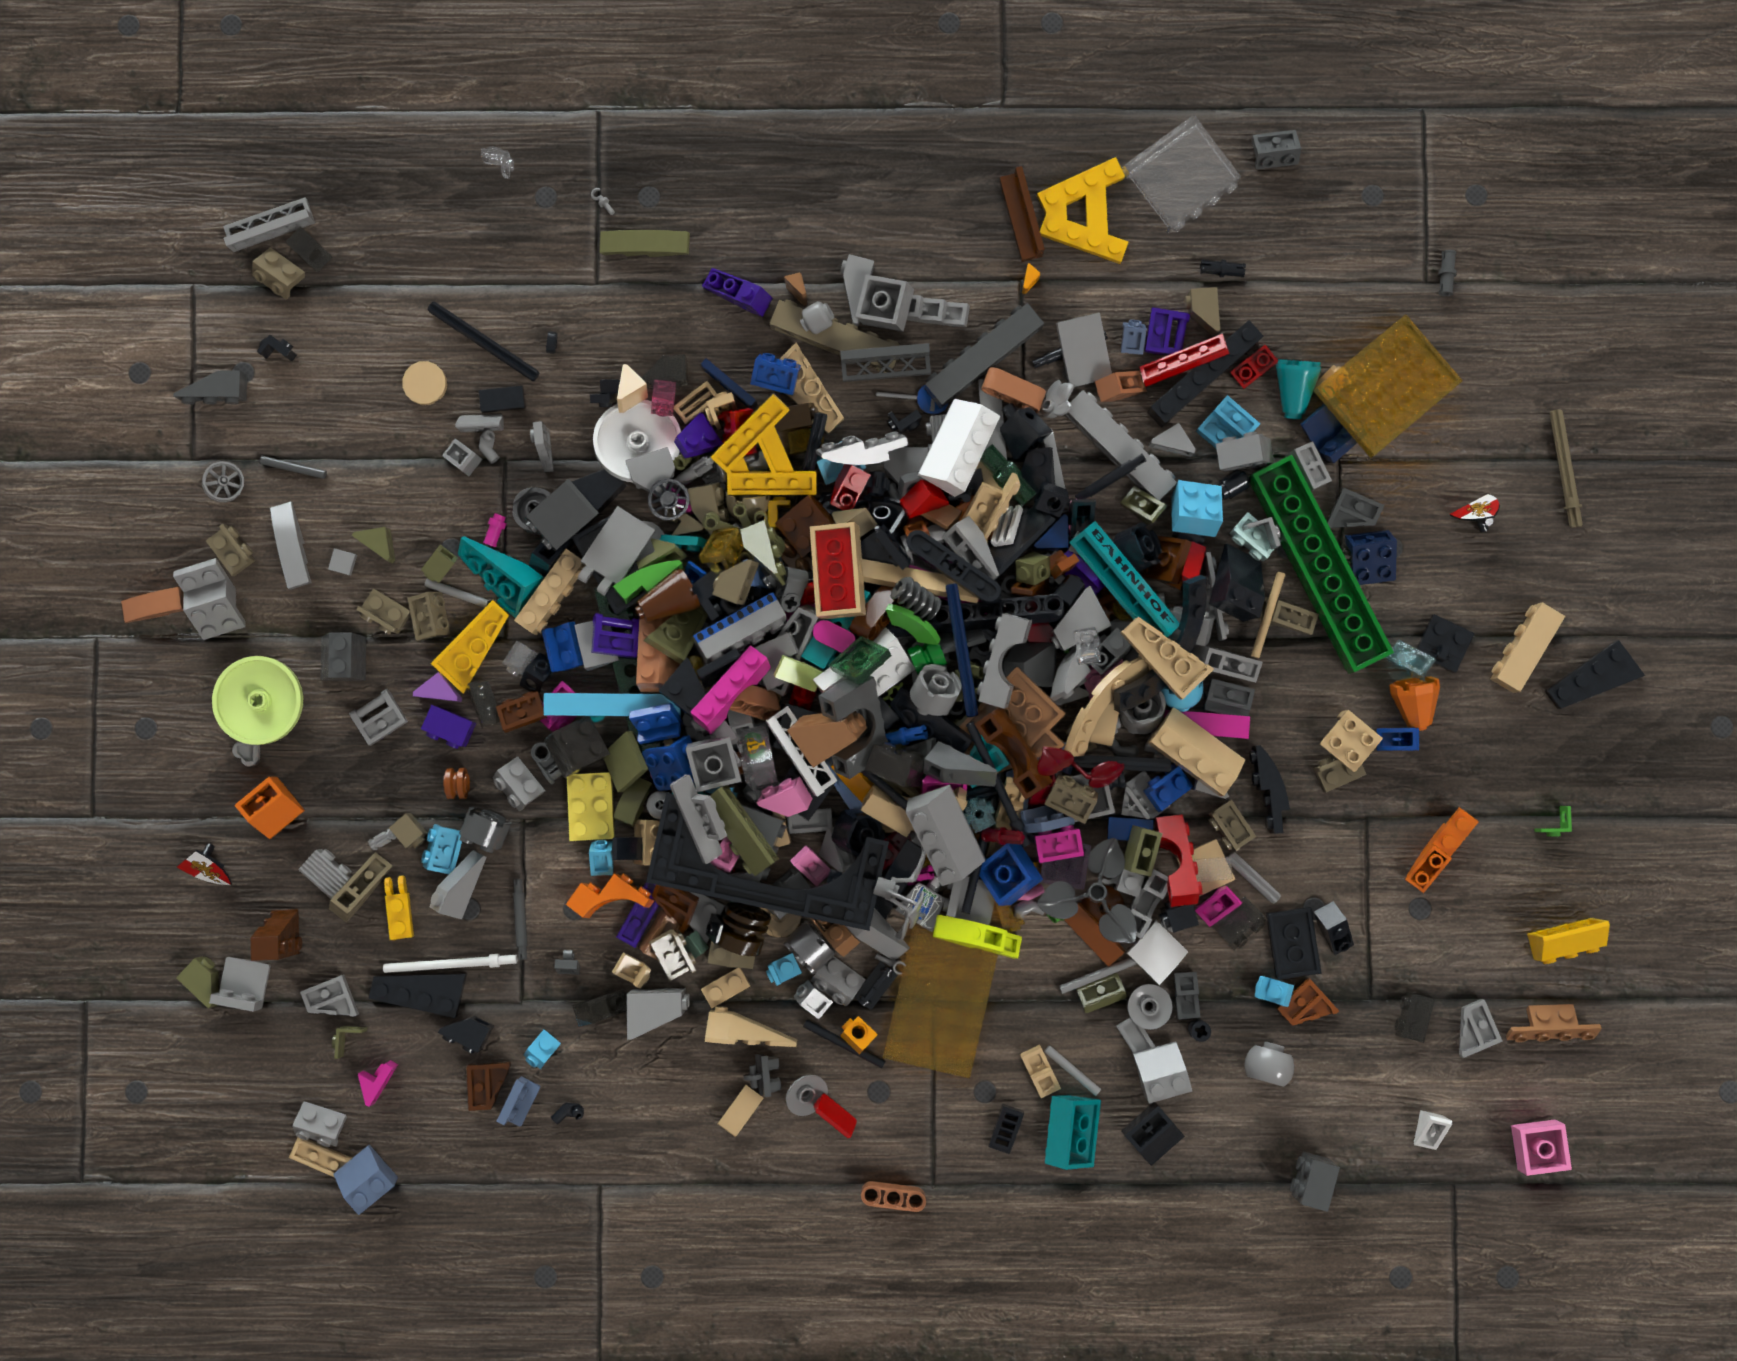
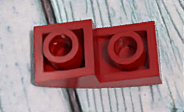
M1264 345L1230 373L1242 388L1245 389L1277 364L1278 359Z

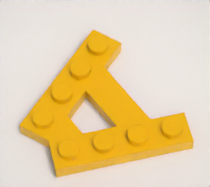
M1116 157L1037 193V198L1046 215L1040 229L1042 237L1121 264L1128 241L1108 235L1106 187L1125 178ZM1084 197L1086 226L1067 220L1066 208L1067 205Z
M774 393L711 456V459L727 473L728 495H816V471H794L776 431L775 425L790 409ZM757 443H759L771 471H749L744 456Z

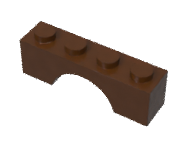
M1003 708L994 710L974 724L987 743L995 745L1006 755L1013 768V782L1025 800L1053 782L1049 776H1042L1038 773L1037 765L1039 760Z

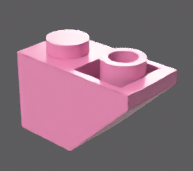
M798 777L793 780L791 778L786 779L775 787L768 786L764 788L756 803L762 808L790 817L808 810L813 798L801 778Z

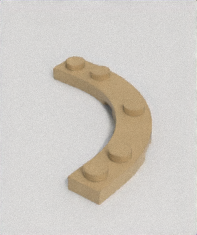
M1139 654L1138 658L1130 662L1126 660L1114 668L1091 692L1093 697L1085 709H1080L1064 750L1071 752L1074 757L1084 756L1100 716L1114 698V690L1140 679L1152 670Z

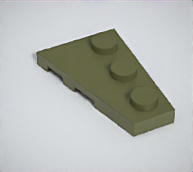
M700 605L696 610L673 615L643 641L681 664L694 644L693 635L700 632L708 614Z

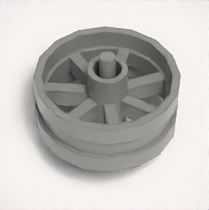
M219 461L211 464L205 470L202 477V487L210 499L216 502L227 503L240 495L244 487V477L236 465L230 462ZM222 466L221 476L217 475L212 469ZM226 467L235 471L230 476L225 475ZM210 473L217 481L206 482L207 474ZM235 476H239L240 485L229 482ZM217 485L218 488L212 494L207 486ZM227 486H231L239 490L233 496H231ZM221 489H224L228 498H220L217 495Z

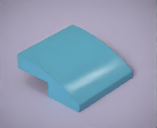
M1227 395L1196 432L1216 449V443H1221L1223 438L1233 436L1236 439L1243 438L1245 433L1254 432L1260 423Z

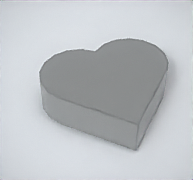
M242 742L234 744L232 752L235 757L241 758V762L245 766L253 767L259 763L260 745Z

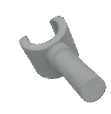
M878 953L875 956V959L892 967V970L899 975L902 972L895 969L896 965L902 964L906 966L899 959L893 961Z

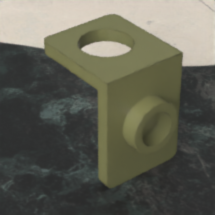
M341 1026L337 1028L336 1035L333 1036L332 1047L335 1048L334 1058L339 1059L344 1056L345 1033H363L367 1031L368 1027Z

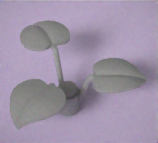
M922 845L921 858L917 868L909 878L892 877L891 880L878 877L873 894L884 897L905 911V922L902 928L894 935L900 941L904 939L909 924L910 929L914 927L919 916V910L923 904L925 892L921 891L919 900L916 902L898 894L900 886L896 885V883L915 882L917 880L926 856ZM896 898L910 903V908L897 901Z

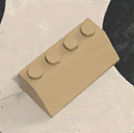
M1174 707L1171 708L1147 741L1150 746L1218 796H1224L1237 779L1245 762L1244 758Z

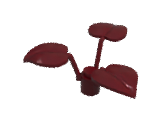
M1043 747L1037 771L1042 776L1051 775L1053 782L1031 796L1028 801V807L1045 806V800L1056 781L1055 774L1059 770L1062 771L1063 768L1072 765L1086 779H1090L1088 782L1090 787L1102 788L1113 783L1121 775L1124 763L1121 764L1116 761L1103 762L1095 766L1091 774H1088L1074 762V756L1071 752L1062 748Z

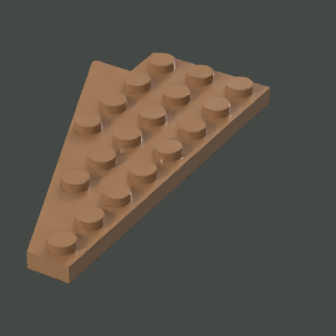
M1016 667L1006 677L1014 685L1009 706L1004 710L1034 755L1038 758L1042 755L1043 747L1060 749L1066 745L1051 731L1066 713L1019 667ZM982 702L977 707L978 716L968 717L959 727L970 735L966 727L967 723L972 721L977 723L999 707ZM972 742V744L966 751V755H970V751L975 745L974 742ZM1008 765L1007 767L999 771L998 774L1008 769H1011L1012 765ZM910 778L921 795L922 780Z

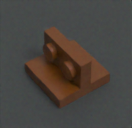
M1157 536L1162 548V553L1158 557L1161 561L1143 570L1141 577L1147 580L1159 581L1173 589L1180 590L1183 582L1182 572L1192 542L1186 539Z

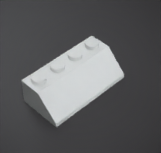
M954 399L918 476L954 497L964 493L1000 415L981 404Z

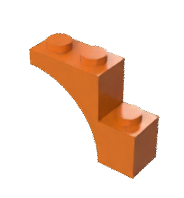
M623 873L622 875L613 874L602 891L592 882L589 884L580 883L566 905L581 917L590 918L600 907L613 901L631 900L643 907L650 908L655 900L650 897L651 893L642 886L637 888L632 884L634 880Z

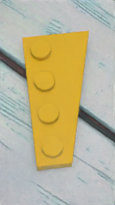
M492 600L431 664L464 694L508 619L509 614Z

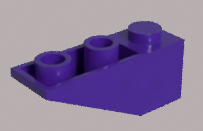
M715 268L711 269L702 285L704 289L761 317L764 316L773 299L761 286Z

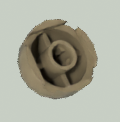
M727 491L725 493L727 509L731 516L738 520L739 518L733 514L734 505L737 503H743L746 506V513L751 524L755 523L754 515L756 512L764 511L766 513L768 510L770 495H728ZM738 506L736 507V512L741 514L744 512V509ZM757 515V520L762 518L763 515Z

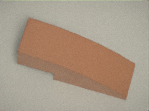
M174 587L121 601L125 623L167 616L170 613L183 611L184 592L180 587Z

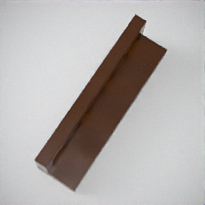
M1022 166L1015 168L1013 174L1002 176L999 178L1021 262L1043 257L1045 248Z

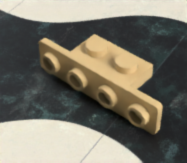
M1011 474L1002 490L982 482L961 518L963 520L970 516L983 532L986 542H988L990 533L996 530L1001 514L1006 513L1011 497L1019 491L1020 481L1017 474Z

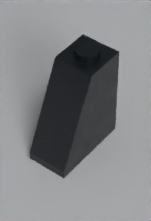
M605 469L572 481L576 488L598 511V514L589 523L627 487L623 480L612 476Z

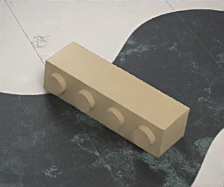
M1543 602L1529 607L1525 614L1527 617L1525 622L1517 627L1514 632L1516 637L1512 643L1505 647L1503 659L1501 662L1498 661L1492 669L1493 675L1490 680L1512 693L1521 692L1565 618L1563 614Z

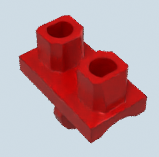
M795 685L789 704L798 705L810 711L816 691L813 692Z

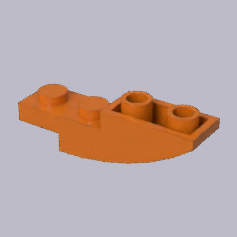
M1459 807L1446 824L1443 823L1411 867L1405 880L1424 893L1450 862L1452 854L1479 821Z

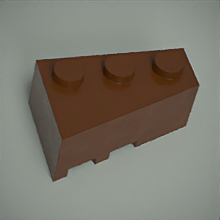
M298 909L272 910L270 912L271 918H266L264 920L265 925L259 927L251 937V961L279 960L300 954L302 938L299 937Z

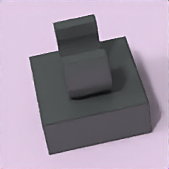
M564 950L563 960L555 959L554 968L557 974L580 975L581 966L578 960H574L575 954L573 950Z

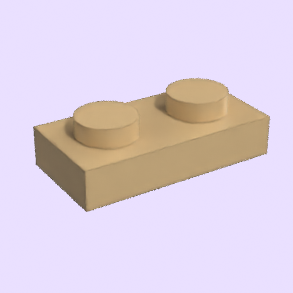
M736 968L701 988V991L712 1009L749 988L751 985L743 970Z

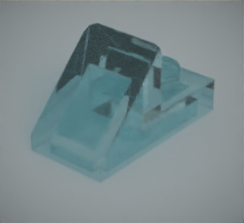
M1398 640L1392 648L1394 653L1386 657L1389 662L1405 669L1412 678H1423L1436 660L1434 657L1401 640Z

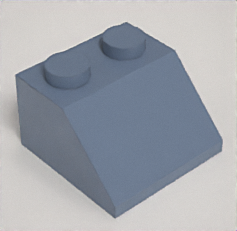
M370 1145L366 1146L333 1174L343 1198L358 1215L392 1189L398 1179L397 1175Z

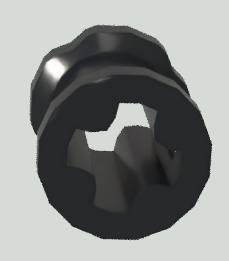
M1196 1019L1188 1024L1189 1035L1196 1041L1204 1042L1211 1036V1028L1203 1020ZM1201 1027L1204 1030V1032L1197 1033L1195 1031V1028Z

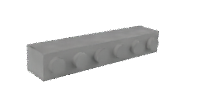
M1082 390L1070 402L1073 408L1065 416L1117 467L1143 454L1147 462L1136 467V470L1126 476L1140 490L1160 501L1177 484L1174 480L1176 478L1174 474L1168 469L1164 470L1159 465L1160 461L1153 454L1149 455L1143 449L1144 445L1135 438L1133 440L1127 434L1129 432L1128 429L1121 423L1117 424L1112 419L1113 415L1105 407L1102 409L1096 403L1097 399L1093 394Z

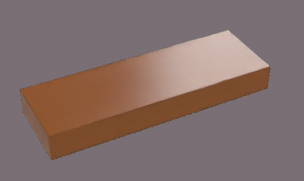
M1078 902L1077 913L1071 918L1064 919V921L1109 967L1125 953V950L1119 943L1109 941L1102 936L1099 930V922Z

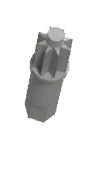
M703 457L672 479L681 482L685 486L712 469L714 460L711 457ZM674 483L672 488L676 490L679 485Z

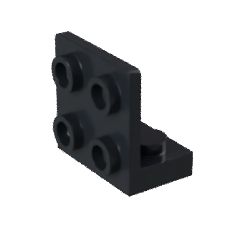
M884 524L861 541L862 559L892 564L896 567L899 566L902 570L910 565L911 558Z

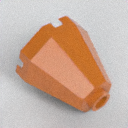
M1427 676L1425 681H1423L1419 677L1396 680L1394 684H1390V694L1407 727L1419 728V731L1426 730L1427 726L1433 722L1440 690L1439 679Z

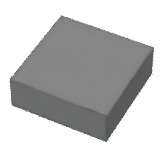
M334 548L328 570L351 576L357 555Z

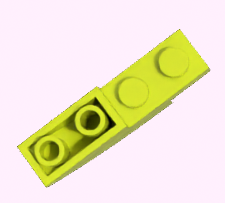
M937 915L933 932L934 938L969 948L982 949L1012 959H1018L1022 941L1021 936L1008 933V930L943 915Z

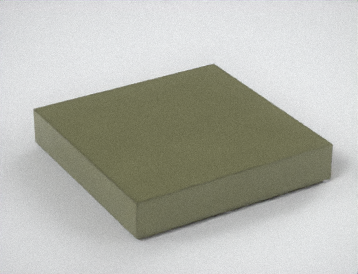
M626 731L602 753L617 792H624L648 770L632 731Z

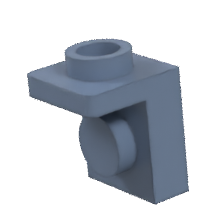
M1129 320L1128 323L1123 322L1121 353L1143 355L1147 330L1145 324H1142V321Z

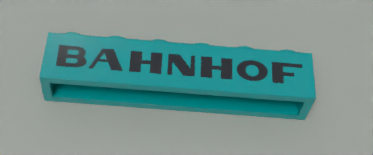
M1096 521L1069 542L1133 620L1140 617L1163 633L1165 637H1169L1179 627V621Z

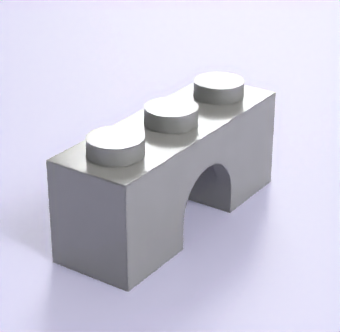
M1153 869L1151 877L1145 876L1139 896L1134 897L1129 906L1136 921V937L1140 939L1144 937L1152 921L1151 917L1157 904L1161 899H1164L1167 893L1168 876Z

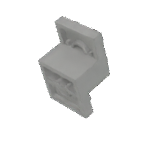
M217 558L173 572L174 579L184 592L183 611L203 640L246 627V621L236 607V588Z

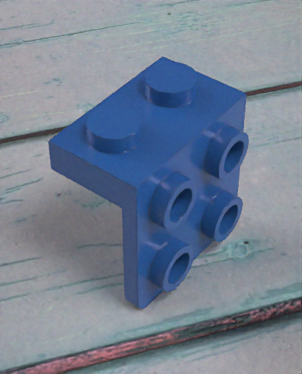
M690 735L681 737L670 746L648 748L642 752L653 782L659 791L671 790L670 784L684 775H690L694 783L686 752L687 745L692 743Z

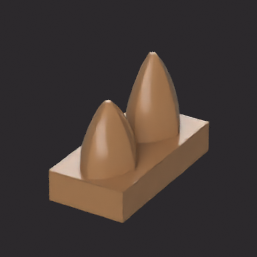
M787 538L784 539L785 549L781 558L785 564L796 569L813 570L812 560L809 557L802 558Z

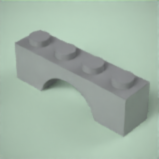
M1008 613L998 617L995 625V630H998L996 639H992L989 651L992 652L989 661L986 660L983 668V673L986 674L984 682H980L977 690V695H980L979 702L1003 709L1009 706L1014 685L1005 677L1002 661L1009 648L1027 641L1032 620Z

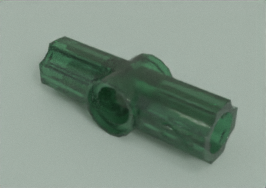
M993 444L984 450L980 461L993 474V479L1002 489L1011 474H1017L1020 488L1017 494L1012 497L1021 507L1037 494L1023 479L1018 467L1013 462L1007 461Z

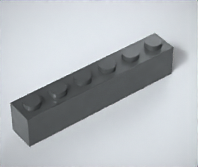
M1028 303L1023 307L1021 305L1017 306L1010 313L1011 317L1007 320L1003 318L993 326L995 329L989 334L987 332L983 333L978 337V343L973 347L970 345L965 347L959 353L961 355L955 361L950 359L943 365L944 370L938 374L934 372L925 380L927 383L924 389L940 409L986 374L988 368L995 367L1043 328L1044 322Z

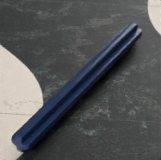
M953 583L946 585V593L966 716L975 717L978 716V708L958 585Z

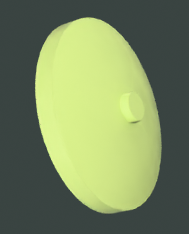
M264 656L246 657L232 663L219 676L212 695L213 713L222 730L233 739L251 745L273 743L286 736L297 724L303 708L302 687L294 672L282 662Z

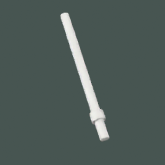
M489 954V957L389 963L383 965V971L388 973L489 966L493 968L504 964H517L518 958L517 955L500 956L499 954Z

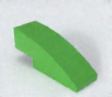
M673 560L650 565L625 577L615 584L613 588L620 598L628 604L643 590L648 593L678 568L683 569L682 562L680 560Z

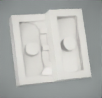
M1155 920L1147 929L1144 937L1139 939L1126 953L1160 985L1182 961L1188 951Z

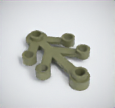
M737 503L734 505L733 514L739 518L743 528L751 526L752 524L746 513V506L743 503ZM736 507H742L744 512L741 514L737 513ZM764 511L756 512L754 515V522H760L757 520L756 517L757 515L761 514L765 517V521L770 527L767 521V514ZM715 512L705 514L702 524L706 530L715 531L717 529L740 538L729 544H721L718 547L717 552L721 558H727L731 552L744 547L740 532L741 528L721 521L720 516ZM713 519L715 521V525L709 526L707 524V520ZM777 535L778 539L775 540V543L779 546L782 554L785 549V542ZM725 547L729 552L722 554L720 549ZM746 551L742 552L738 558L739 563L743 562L741 560L743 555L748 556L749 560H753Z

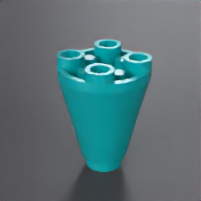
M1278 359L1276 371L1282 412H1285L1284 418L1302 419V415L1307 410L1321 373V362Z

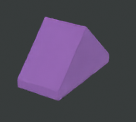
M440 672L436 673L413 692L415 697L462 702L460 694Z

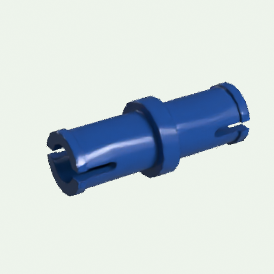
M925 725L909 729L903 727L899 731L885 733L888 746L897 744L908 745L912 741L927 739L928 731L923 732L927 728Z

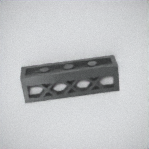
M929 343L840 351L843 382L931 374ZM915 358H925L926 369L916 370L910 364ZM893 360H900L905 364L904 368L898 372L893 371L888 366ZM871 362H878L883 366L879 373L873 374L867 369ZM846 364H856L861 370L857 375L847 376Z

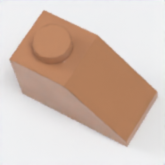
M1140 371L1115 372L1095 381L1097 394L1101 402H1113L1147 392Z

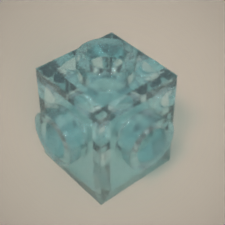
M978 796L968 800L967 806L964 809V815L974 833H978L996 824L992 816L995 810L990 801L986 802L983 798L979 800ZM977 810H981L980 817L975 816Z

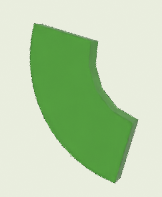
M888 604L886 612L892 625L907 630L915 637L918 643L939 644L941 639L928 621L925 620L923 622L920 617L913 615L914 612L907 608Z

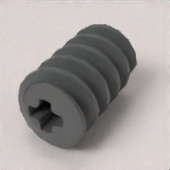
M904 577L899 580L890 594L891 599L897 598L898 604L904 603V608L907 609L911 607L910 610L914 614L917 613V616L921 619L925 617L926 621H930L941 607L940 598L927 591L918 582H914L911 577Z

